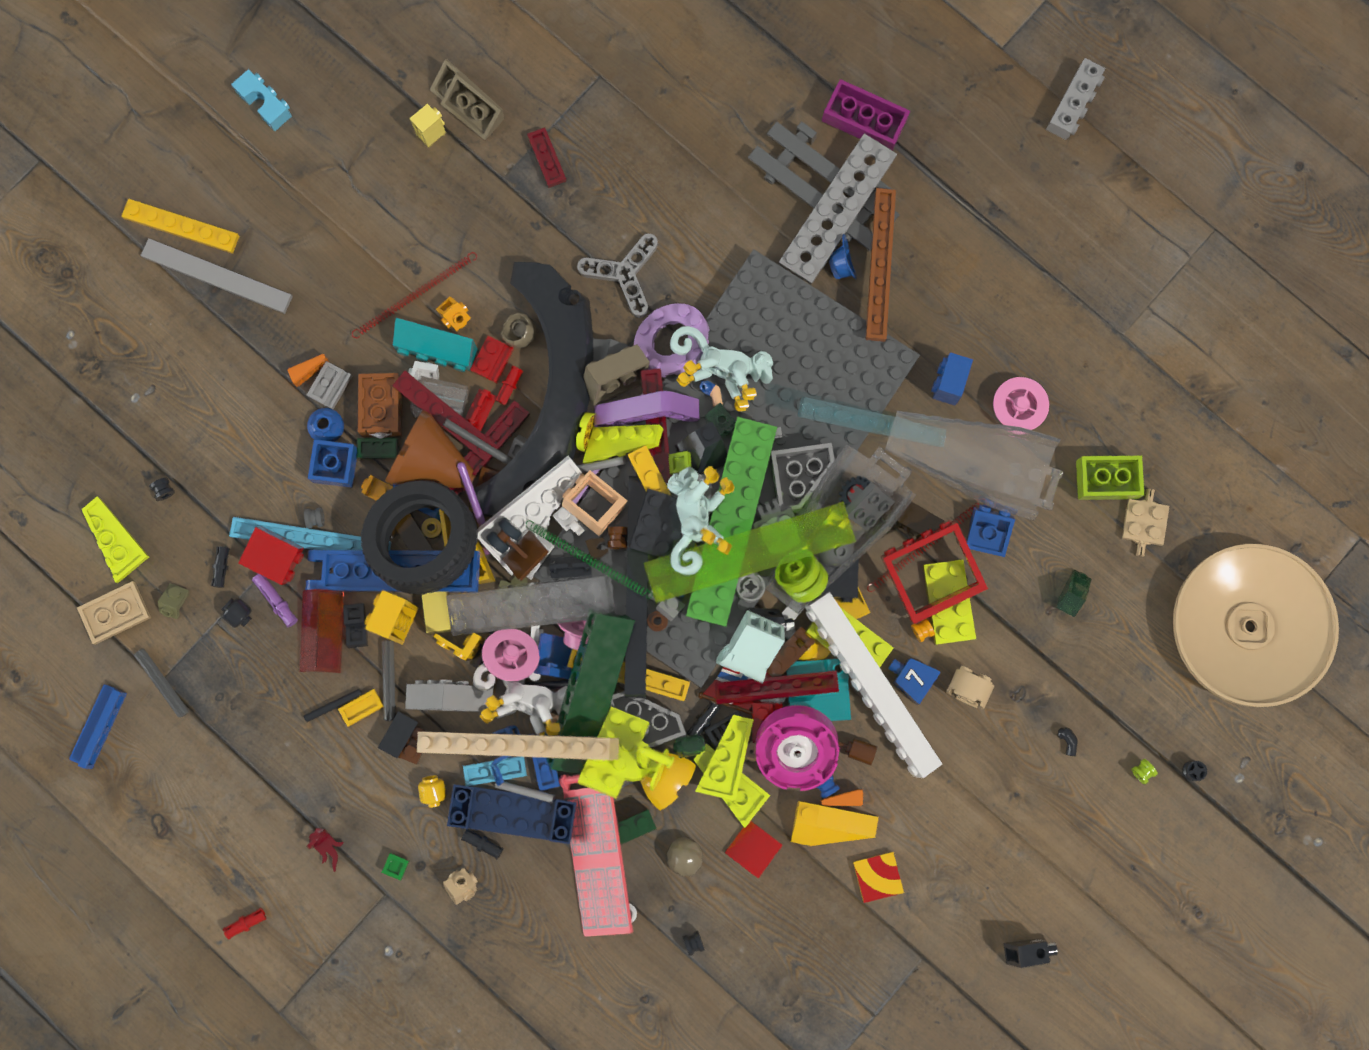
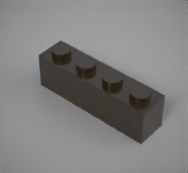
M873 482L895 501L890 509L882 515L881 519L888 524L894 523L898 525V529L903 533H911L917 539L921 537L922 532L928 529L934 531L940 528L939 524L944 522L943 519L881 483Z

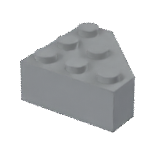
M832 443L771 451L770 462L775 494L781 510L791 507L794 513H798L835 463Z
M415 680V684H407L405 709L482 712L488 708L485 703L487 698L493 695V687L488 691H481L474 686V683L473 686H469L467 681Z
M625 691L613 695L610 707L649 722V727L642 741L648 744L650 748L686 735L678 714L644 698H625Z

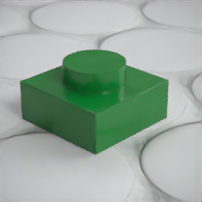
M390 853L381 873L401 881L410 860Z

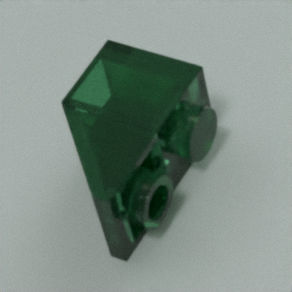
M1073 570L1059 596L1056 608L1075 617L1087 599L1091 578L1085 573Z

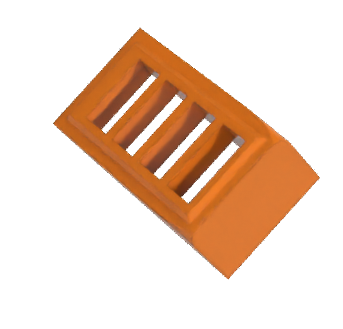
M321 354L288 368L287 371L293 384L298 387L322 369L325 362H329L324 354Z
M863 789L820 800V805L862 806Z

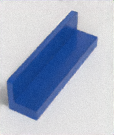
M106 684L103 685L69 758L71 761L78 763L79 767L93 769L125 700L126 692Z

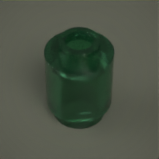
M696 734L679 737L673 743V750L679 758L700 755L701 752L705 751V742L701 735L697 736Z

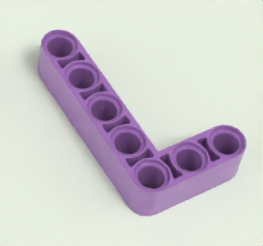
M660 391L594 406L595 427L618 426L662 416L686 422L700 420L699 399L671 391Z

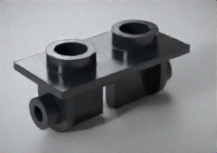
M580 556L578 558H550L551 578L592 576V570L589 564L580 560Z

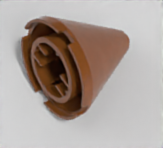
M423 410L410 431L385 481L391 485H400L414 480H430L441 483L449 488H465L457 468L460 462L465 464L471 482H473L475 475H473L474 470L433 416Z

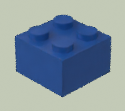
M951 352L947 358L943 357L937 370V374H940V376H937L931 392H934L932 399L955 406L962 397L973 359Z
M314 440L308 479L312 483L352 488L357 461V447L354 444Z

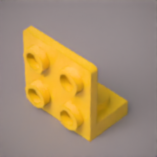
M436 633L433 636L438 639L436 644L447 650L454 649L453 654L465 661L468 658L473 659L479 650L478 647L485 641V638L476 633H473L472 636L469 634L463 643L465 647L462 649Z

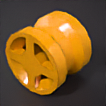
M927 618L918 624L911 625L912 631L920 643L925 641L926 637L935 635L934 629Z

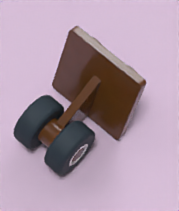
M503 518L498 524L501 530L498 533L491 531L486 536V540L502 554L509 549L507 542L513 547L503 557V561L517 579L522 581L544 559L549 551L532 531H528L518 543L514 541L522 535V532L509 519Z

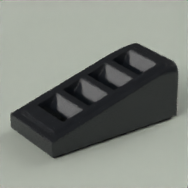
M738 710L702 732L703 737L712 749L717 748L722 738L717 728L720 727L724 733L727 728L724 723L727 722L729 724L733 715L742 717ZM712 731H713L714 735L716 736V738L718 739V742L715 740L714 736L712 735V733H711Z

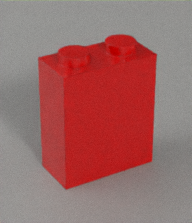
M262 526L255 527L238 564L280 585L287 584L292 581L295 575L293 570L296 564H299L303 559L304 554L302 552L304 547Z

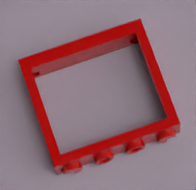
M950 520L945 523L943 522L939 524L940 528L934 531L928 529L921 533V537L915 540L914 538L907 539L902 542L903 546L888 548V550L884 551V555L880 556L913 624L988 589L957 522H951ZM954 532L976 582L920 609L914 610L892 564V560Z

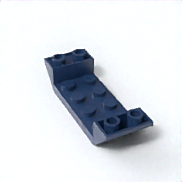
M454 784L447 826L570 844L577 802L555 799L554 803L513 792Z

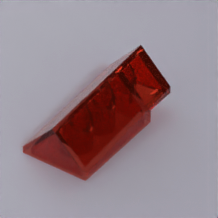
M325 589L303 590L300 672L341 673L344 592Z

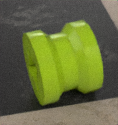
M1142 759L1139 766H1134L1131 769L1134 776L1144 785L1148 783L1151 777L1158 775L1154 766L1146 759Z

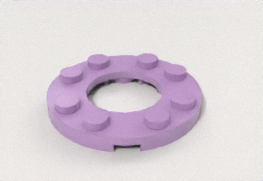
M676 303L663 306L654 310L639 326L634 339V345L638 344L649 360L648 370L661 368L662 377L672 374L680 375L686 372L683 369L686 362L692 360L696 365L700 360L703 352L697 341L689 335L688 338L692 341V347L686 355L672 354L664 356L654 350V339L657 337L656 334L659 330L668 324L675 325L677 323L698 329L709 344V325L701 312L690 305Z

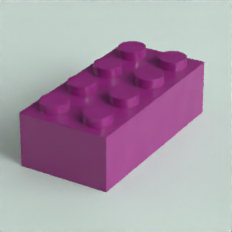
M840 79L824 110L822 122L861 139L863 134H866L893 151L908 120L910 110Z

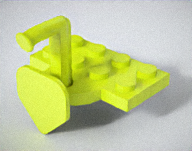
M611 707L598 737L619 738L618 760L587 759L578 779V784L617 799L625 780L634 782L650 777L652 778L650 790L653 791L661 778L665 765L667 768H670L674 757L668 756L669 749H665L661 753L651 749L648 744L642 741L649 727L648 721Z

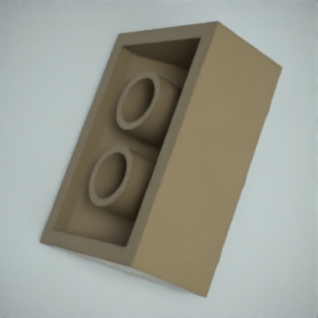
M638 344L632 347L627 346L616 354H609L604 359L597 362L593 361L586 366L584 380L593 406L642 385L641 371L648 370L650 362Z

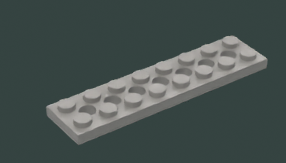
M863 134L780 259L779 265L812 285L840 243L842 235L847 232L897 157V154L866 134ZM866 157H873L875 163L867 165L864 159ZM862 173L865 179L863 181H856L854 174ZM845 189H852L854 195L850 198L843 195ZM834 205H841L843 212L839 214L834 213L832 207ZM824 221H830L833 227L825 230L821 224ZM813 237H820L822 243L819 246H814L811 243V239ZM809 253L811 260L803 262L800 259L801 254Z

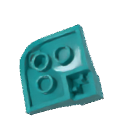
M839 659L795 662L786 671V676L835 671V666H840L841 662ZM843 670L837 673L839 692L788 697L789 706L801 705L814 708L826 715L830 721L851 720L849 674H846Z

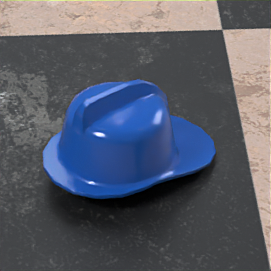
M843 234V246L832 253L829 261L830 268L836 279L853 276L857 280L856 271L851 261L846 235Z

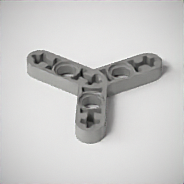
M645 234L622 262L583 258L577 264L578 272L582 277L619 282L632 315L642 318L648 312V305L636 274L656 251L658 240L653 234ZM650 240H652L653 246H650V245H649V246L645 249V253H644L643 249H644L645 246H646V242H645V241H648V242H649ZM634 254H640L643 259L641 262L635 263L631 257ZM585 264H589L590 268H595V264H597V274L594 273V269H588L585 272L582 267ZM609 266L611 272L608 275H603L600 272L601 267ZM622 269L630 271L628 272V278L630 281L626 282L625 276L620 275L622 273ZM629 286H635L638 289L635 295H629L626 292ZM637 298L639 305L644 306L642 308V312L634 310L636 309V303L634 300H636Z

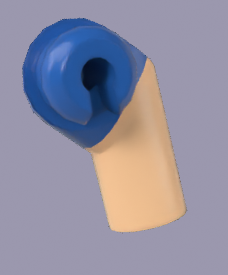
M710 381L701 382L699 388L703 393L712 397L713 407L722 406L720 387Z

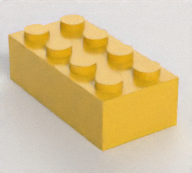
M382 590L381 594L378 593L373 603L375 608L372 613L368 614L365 620V625H367L365 629L403 645L419 608L403 598Z

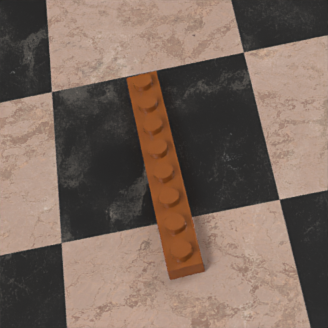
M876 188L865 337V340L885 342L887 338L896 190Z

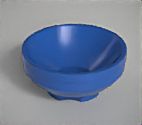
M321 408L311 414L307 422V429L314 440L335 442L343 433L344 422L341 415L335 410ZM322 418H326L329 421V425L325 429L318 427V421Z

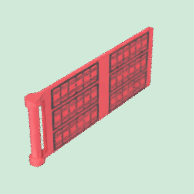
M581 774L561 775L559 777V784L563 789L564 800L577 802L571 836V850L584 936L630 934L633 932L614 799L591 788L570 790L571 784L578 783Z

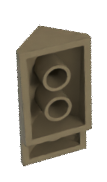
M445 59L430 91L442 100L441 105L486 140L504 120L503 109L448 59Z

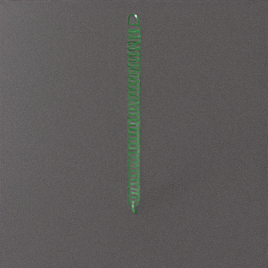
M549 536V539H546L549 540V542H552V544L556 545L557 541L555 540V543H553L554 539L552 538V536ZM564 540L561 544V549L565 550L568 544H565ZM581 553L579 557L580 560H583V562L587 563L589 558L587 557L586 561H584L586 556L584 555L583 559H581V557L583 556V554ZM600 564V566H599V568H598L599 571H602V573H605V575H608V576H609V574L611 573V571L609 570V573L606 574V572H607L608 569L606 568L605 572H603V570H604L605 567L603 566L602 570H600V568H601V566H602V565ZM622 577L620 581L621 584H624V586L628 587V585L631 582V579L629 580L628 584L625 585V583L628 580V577L625 579L624 583H622V581L624 580V578ZM636 583L634 589L631 590H634V592L638 593V590L640 589L641 585H639L637 591H635V588L638 585V583Z

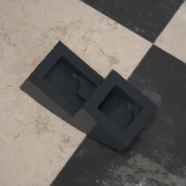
M364 603L343 605L347 648L368 646Z

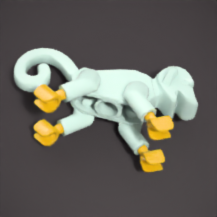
M690 326L680 327L671 337L670 347L675 354L686 355L692 347L690 338L684 340V346L678 344L679 338L683 335L692 336L703 352L696 365L692 360L685 363L683 369L686 372L678 376L676 379L682 387H686L691 381L697 382L709 378L712 374L726 379L725 385L731 398L735 399L734 406L736 411H746V408L749 407L748 400H754V397H756V389L748 388L747 386L749 384L746 378L748 374L752 376L755 382L760 378L764 384H769L773 379L771 369L773 366L772 357L765 351H760L749 358L739 351L720 350L713 346L709 347L704 335L698 329ZM738 385H739L740 388L743 389V390H742V397H743L742 400H740L741 393H740V391H739V389H738V387H737Z
M711 466L704 470L706 476L704 481H697L698 473L692 467H687L679 474L675 473L668 480V489L678 496L676 507L682 524L681 533L683 534V537L673 549L671 564L674 570L682 575H692L702 566L701 555L694 551H689L682 556V559L687 563L693 560L692 564L685 567L681 565V555L692 540L696 542L702 540L710 545L714 542L718 545L717 550L728 555L732 548V545L723 540V536L717 530L708 525V513L716 509L725 498V494L734 491V484L725 477L720 481L722 489L720 491L717 490L711 498L705 497L703 494L710 487L709 483H715L719 479L716 469L713 470Z

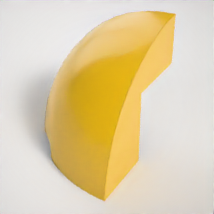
M669 753L668 756H673L674 761L670 768H667L665 765L661 778L653 791L650 790L652 778L645 777L640 780L647 797L659 811L669 806L678 798L677 791L680 790L681 786L688 785L696 764L684 757Z

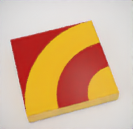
M894 852L853 862L863 903L904 893Z

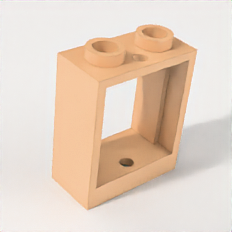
M589 470L586 475L581 474L575 482L576 486L573 489L568 488L562 496L564 498L562 506L600 536L622 512L627 500ZM587 485L613 504L598 522L573 502Z

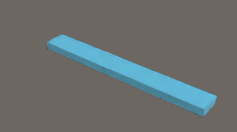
M233 517L229 535L232 538L249 540L255 527L262 526L304 547V549L362 550V541L359 536ZM389 541L388 550L391 548V541Z

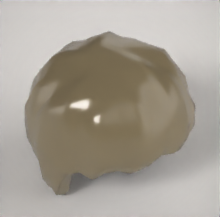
M515 313L506 319L501 336L507 345L516 349L524 348L535 340L537 329L533 320L528 315Z
M682 837L672 842L667 852V863L671 871L682 877L694 875L702 866L703 853L699 844L692 838Z

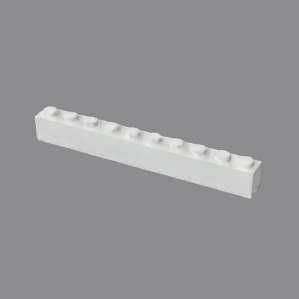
M824 593L805 606L807 617L811 622H815L819 635L822 639H826L830 645L828 646L830 652L840 660L841 669L846 674H849L852 679L851 684L857 691L861 692L864 704L874 712L873 717L875 721L883 726L886 731L885 736L897 747L896 752L908 764L907 769L913 777L916 776V778H924L941 766L940 759L831 593Z

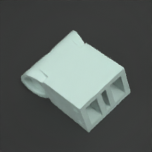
M747 610L730 643L719 653L716 664L736 672H741L745 676L763 683L766 669L769 668L785 641L784 626Z

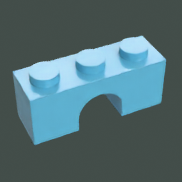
M248 69L231 85L248 105L257 99L265 100L263 106L257 111L261 118L276 131L292 117L288 110L290 107L283 99L280 101L277 99V93L270 86L266 87L263 84L264 80L258 73L253 74Z

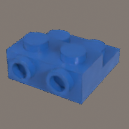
M980 504L979 508L974 507L966 540L969 549L1005 557L1015 522L1011 512L1005 509H999V512L991 511L990 506Z

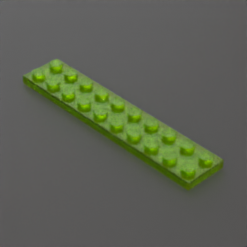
M844 502L724 538L723 540L732 545L728 555L718 551V545L714 542L712 545L707 543L685 550L680 558L681 565L684 567L691 565L693 562L691 560L687 563L682 559L685 553L694 551L702 557L701 568L692 575H682L675 571L671 564V555L645 562L644 565L655 602L659 603L856 542Z

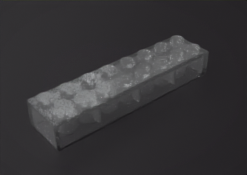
M605 574L478 589V592H453L446 596L452 636L587 620L590 608L596 611L615 614L611 580Z

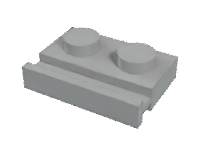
M326 361L308 391L307 396L333 410L351 380L352 375Z

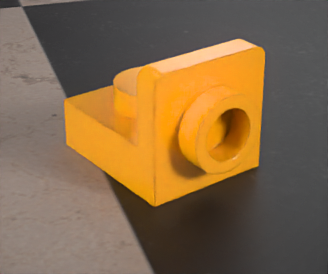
M372 475L366 478L361 486V489H363L362 493L375 501L393 488V486Z

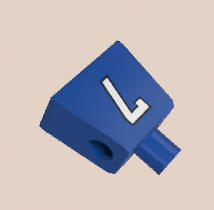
M894 658L888 667L889 670L897 674L893 684L916 705L921 703L941 673L912 658H909L905 664Z

